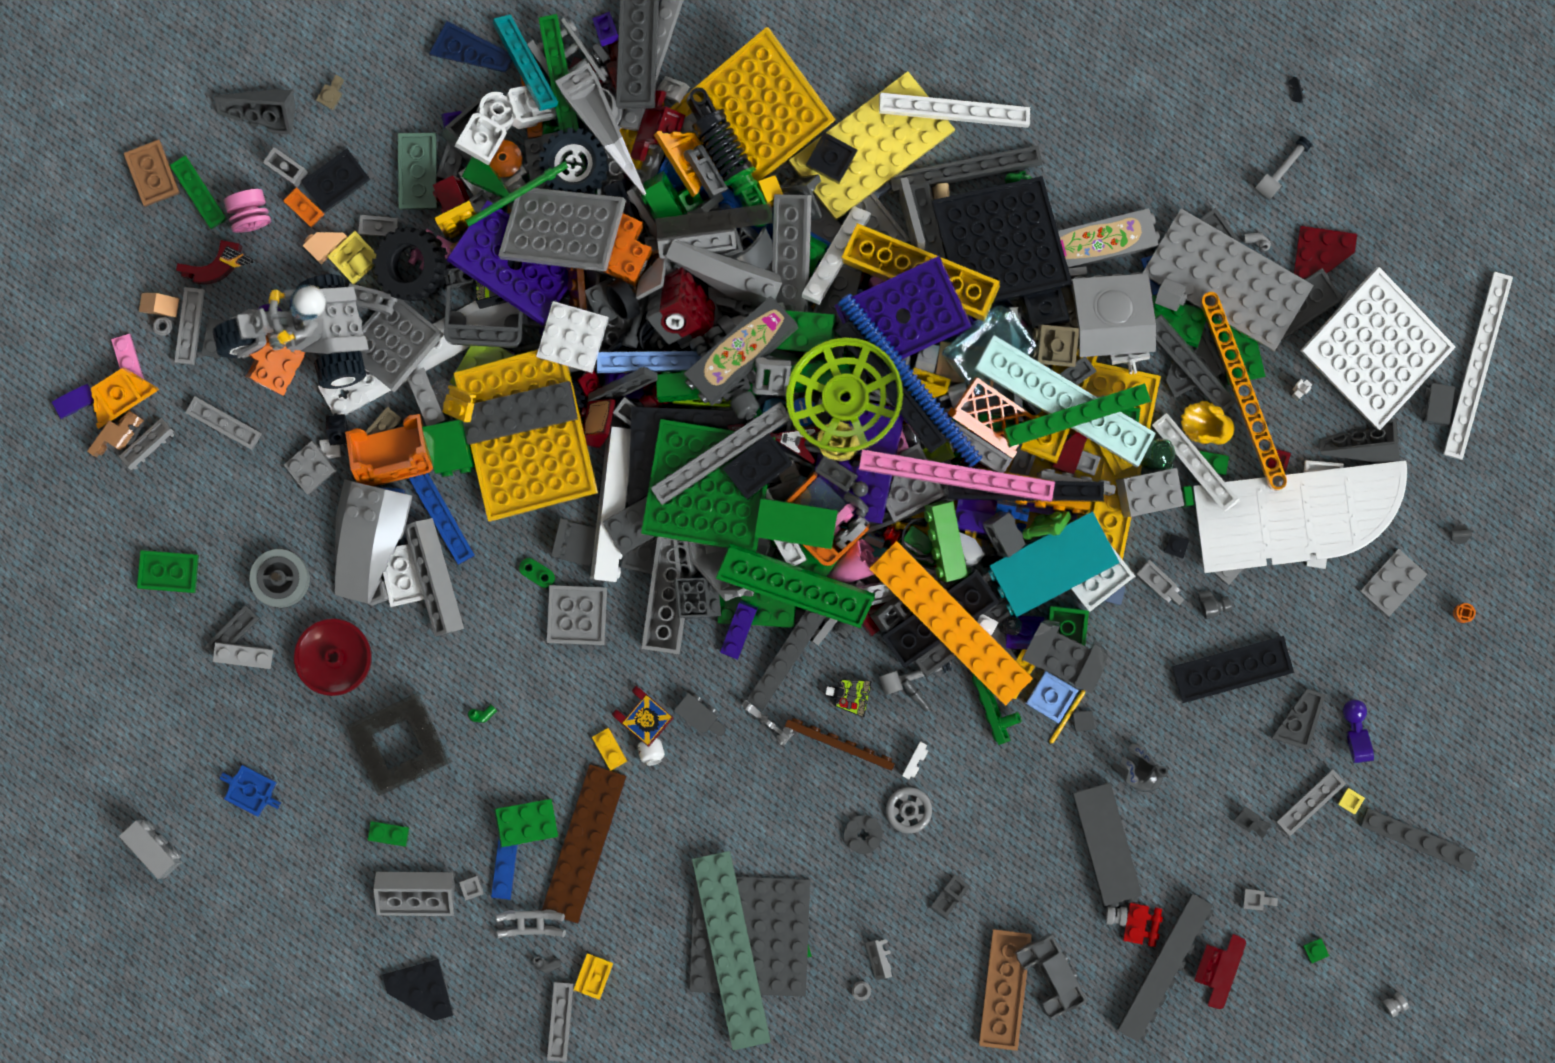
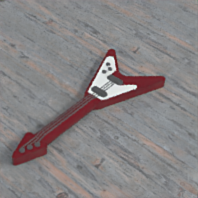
M730 425L728 429L737 431L745 425ZM813 427L804 430L810 436H814L815 434L819 433L821 429L818 427ZM798 430L781 432L779 434L770 433L772 437L776 438L775 441H778L810 463H815L814 458L804 445L806 439Z

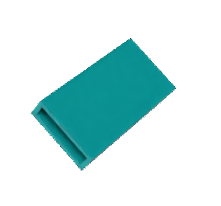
M1092 511L1066 525L1060 535L1053 536L1049 534L1020 549L1012 556L990 565L991 570L988 572L993 581H998L1000 587L997 589L1001 597L1007 598L1009 604L1006 606L1010 614H1015L1018 617L1120 562Z

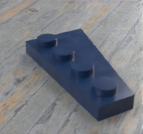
M446 21L429 53L430 56L506 73L512 62L508 51Z

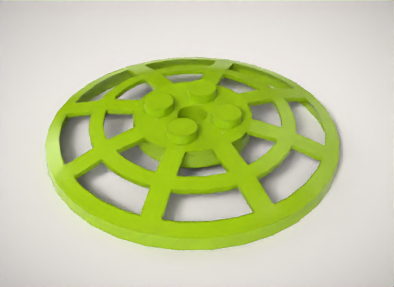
M856 338L832 339L808 351L794 367L786 392L789 416L799 433L811 444L821 449L840 453L865 449L883 438L897 420L903 400L902 381L893 361L879 347ZM848 345L862 348L859 359L848 357L835 359L831 348ZM871 351L883 359L892 373L882 378L877 370L866 362L869 352ZM824 352L828 363L821 366L812 375L811 379L800 374L811 359ZM854 364L856 367L853 374H841L838 365ZM863 368L875 377V382L865 385L860 379ZM831 369L833 378L826 385L817 382L824 372ZM895 380L898 396L895 411L885 409V385ZM796 381L807 386L805 394L806 409L795 412L793 402ZM880 388L879 406L869 403V393ZM813 389L822 392L823 402L812 407L811 400ZM844 393L851 394V398L847 402L841 401V395ZM865 410L875 413L874 417L867 424L861 426L858 417ZM827 411L833 419L827 427L819 421L815 414ZM810 416L814 424L825 432L820 442L804 430L799 422L800 419ZM880 416L890 418L891 420L884 430L867 442L864 432L870 429L879 420ZM840 420H851L854 427L852 431H837L836 429ZM857 435L860 443L858 446L845 448L828 445L832 436L851 437Z

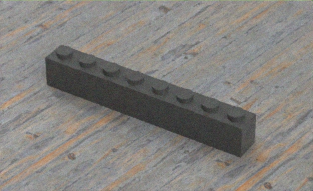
M1190 893L1116 1030L1137 1042L1140 1039L1144 1040L1148 1033L1146 1028L1149 1022L1153 1023L1158 1014L1156 1009L1165 1002L1167 998L1165 993L1168 987L1170 989L1173 987L1176 981L1174 976L1177 971L1183 969L1186 963L1184 961L1186 954H1191L1195 946L1193 942L1196 936H1201L1204 930L1202 926L1204 921L1209 920L1214 911L1212 910V904Z

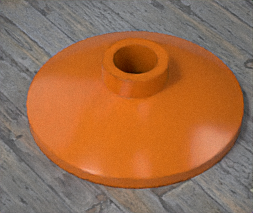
M503 140L489 165L500 178L510 177L520 169L522 153L515 143ZM502 154L506 155V159L503 161L499 159Z

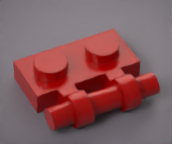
M1129 903L1123 941L1143 944V938L1146 937L1149 938L1148 946L1156 947V942L1160 936L1158 934L1159 925L1163 920V917H1161L1162 909L1155 907L1154 915L1148 914L1149 906ZM1147 920L1152 921L1150 932L1145 931Z

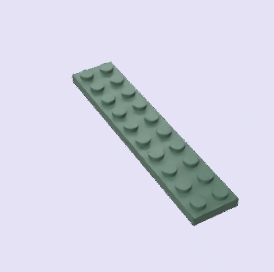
M726 851L694 858L692 862L732 1050L770 1043V1035L731 853Z

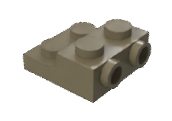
M1038 325V328H1035L1033 332L1036 348H1032L1031 358L1041 364L1075 367L1079 328Z

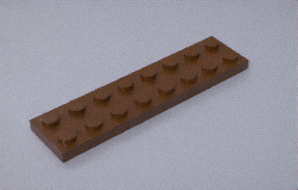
M591 764L589 765L542 911L554 910L565 914V920L579 923L627 776Z

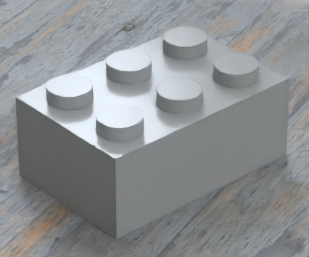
M1177 468L1116 480L1123 517H1133L1184 506Z
M136 820L119 837L157 879L166 878L182 863L180 860L181 855L175 849L171 850L166 845L168 841L161 834L158 836L155 833V827L150 821Z

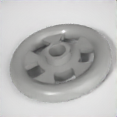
M905 787L897 790L890 796L886 805V816L889 823L897 831L907 834L916 833L928 825L932 816V805L924 792L917 788ZM908 795L916 796V802L908 801ZM898 799L903 801L900 809L894 806ZM919 805H924V814H918ZM906 807H911L913 812L907 814L905 812ZM898 813L904 818L901 823L895 818ZM917 818L918 823L910 826L909 820Z

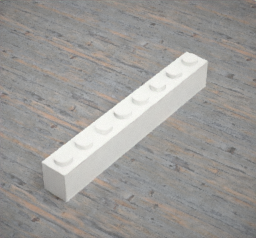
M611 426L609 435L606 438L590 574L591 580L617 582V579L620 577L621 568L618 565L619 559H622V554L603 521L624 510L626 502L628 503L627 487L629 483L631 429Z

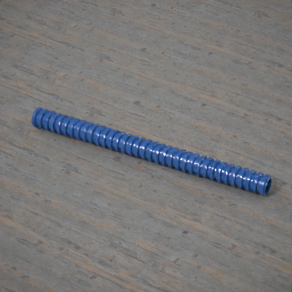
M847 294L837 305L842 307V311L845 310V315H849V320H853V325L858 326L857 330L860 329L862 331L861 334L865 335L864 338L868 339L869 343L879 347L889 356L900 374L901 381L904 383L903 386L907 387L906 390L911 392L910 395L915 397V401L918 400V405H922V410H926V415L929 414L931 416L930 420L933 419L935 421L933 422L934 425H938L937 428L941 429V433L946 435L945 438L950 440L949 443H952V447L957 449L956 452L961 453L960 457L965 458V463L968 462L969 467L974 466L983 456L979 455V451L974 449L975 446L970 444L971 441H968L967 436L963 435L964 432L959 431L960 427L955 426L956 422L951 421L952 418L948 417V413L943 411L944 408H941V404L936 402L937 399L932 397L933 394H929V389H925V384H921V379H917V374H913V369H909L910 366L906 365V361L901 359L902 356L897 354L898 351H895V347L890 345L891 342L886 341L887 337L882 336L883 332L878 331L879 328L875 327V323L870 321L871 318H868V314L863 312L864 309L859 307L860 304H856V299H852V294Z

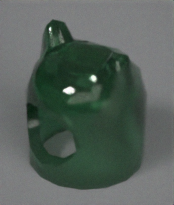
M1153 438L1140 465L1146 469H1172L1176 453L1174 445L1171 444L1170 440Z

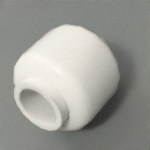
M658 738L650 747L642 741L637 746L641 762L646 763L648 766L659 764L665 755L662 742Z

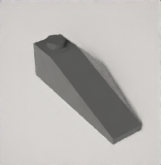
M1397 419L1389 420L1381 430L1375 429L1373 426L1361 430V427L1354 428L1353 433L1348 435L1338 433L1320 439V455L1377 463L1400 461Z

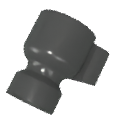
M1210 590L1198 592V598L1205 619L1217 617L1222 611L1224 613L1232 611L1228 596L1216 600Z

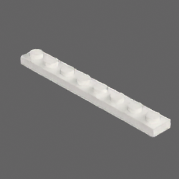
M880 93L879 113L1025 128H1028L1030 125V107Z

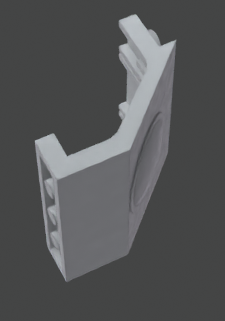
M1135 272L1131 275L1113 274L1112 276L1096 275L1090 278L1075 277L1071 279L1072 285L1069 288L1074 296L1079 328L1077 345L1079 357L1156 352V320L1148 273Z

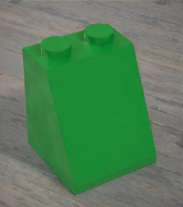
M455 420L422 427L435 474L442 477L453 476V472L460 471V474L470 473L471 469L476 468L471 446L467 444L463 421Z

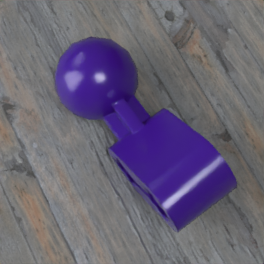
M1350 700L1343 707V716L1351 723V731H1347V741L1353 763L1374 761L1373 747L1368 730L1363 729L1362 721L1367 716L1366 705L1360 700Z

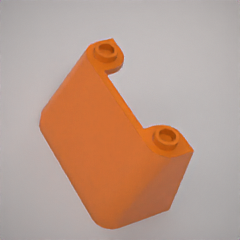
M420 414L407 416L403 421L404 427L371 435H367L360 428L345 432L350 467L357 483L378 486L432 471V461L422 427L424 426Z

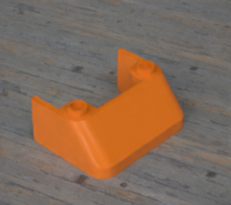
M814 471L793 491L785 502L808 505L811 501V493L806 487L817 478L818 473ZM870 524L865 525L864 531L852 542L847 540L845 542L847 546L842 549L835 544L836 541L834 539L832 549L808 545L803 546L821 564L830 566L869 530Z

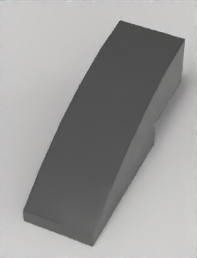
M895 596L870 617L880 631L889 632L900 620H906L913 612Z

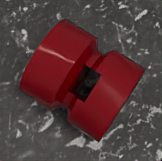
M657 383L650 388V393H645L638 399L644 407H667L672 403H659Z

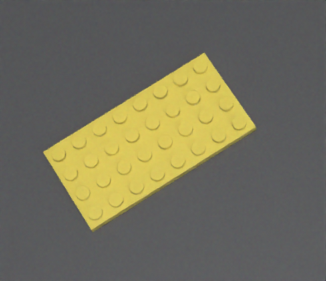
M906 72L880 92L929 97L909 72ZM878 93L826 132L858 150L840 184L806 167V163L821 137L791 158L789 163L800 177L819 174L821 182L812 192L836 221L955 132V128L951 123L943 119L879 113L880 93Z

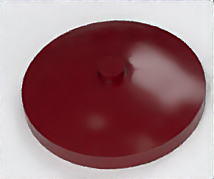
M325 619L308 627L300 636L294 651L295 668L302 682L314 692L327 696L344 695L355 690L366 679L372 663L371 647L364 633L352 623L340 619Z

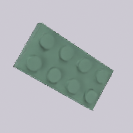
M398 133L399 210L437 209V201L433 195L435 190L433 184L437 183V134Z

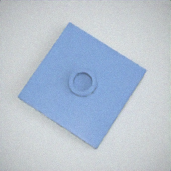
M1045 670L1025 704L1059 724L1079 690Z

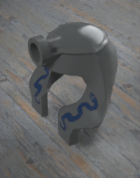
M1132 743L1129 751L1139 757L1137 768L1135 769L1134 763L1123 758L1119 765L1112 764V769L1125 779V782L1135 790L1149 793L1155 791L1161 785L1163 778L1167 776L1168 770L1164 766L1156 765L1148 755L1145 747Z

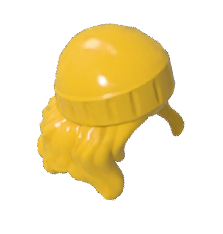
M1201 401L1200 403L1190 404L1184 409V414L1181 415L1183 419L1181 421L1182 430L1185 431V435L1191 441L1201 444L1214 443L1221 445L1227 443L1234 434L1235 427L1232 419L1224 415L1223 410L1219 406H1215L1212 403Z

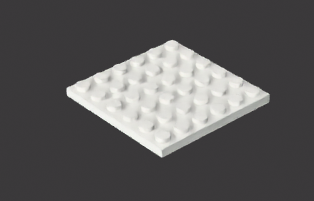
M1376 267L1300 351L1375 429L1381 430L1452 352L1455 346L1380 267Z

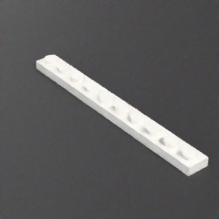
M1493 272L1443 455L1463 460L1512 283V276Z

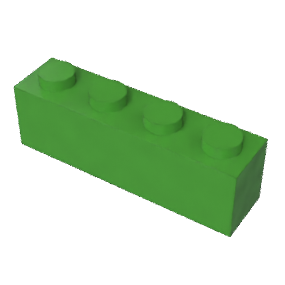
M943 500L925 505L924 517L929 525L928 536L932 541V556L936 561L937 567L935 572L937 577L945 582L967 577L968 574L953 501Z

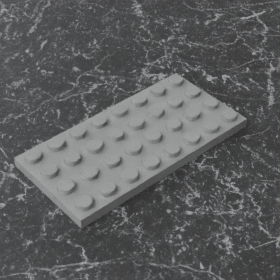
M1180 209L1142 273H1148L1149 279L1160 286L1165 278L1187 286L1185 291L1187 295L1186 301L1202 309L1201 299L1204 294L1215 292L1220 299L1229 326L1273 352L1278 347L1314 286L1183 209ZM1212 297L1205 298V303L1208 306L1215 305V300ZM1213 315V317L1222 321V318L1219 315Z

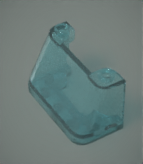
M996 306L989 311L985 322L978 320L943 350L942 355L968 386L975 377L987 385L991 383L989 378L977 372L974 368L993 335L1028 356L1037 347L1012 310L1003 306ZM978 383L974 388V393L977 395L983 394V386Z

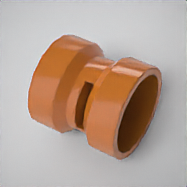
M1469 603L1457 605L1453 610V617L1459 623L1470 622L1476 615L1475 608Z

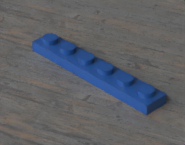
M429 473L410 477L409 479L429 515L433 518L434 524L457 564L460 565L474 557V552Z

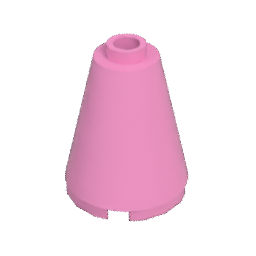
M864 539L858 540L839 558L827 577L847 584L875 575L869 567L878 559V556L876 558L873 556L872 552H874V549Z

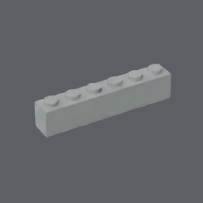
M433 518L415 521L406 525L405 533L435 637L464 629Z

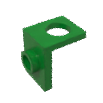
M687 188L677 192V197L686 213L703 202L699 193L692 197Z

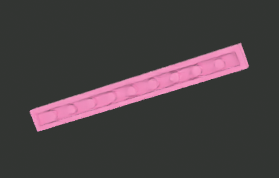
M862 450L859 470L1048 502L1052 501L1055 484L1053 481Z

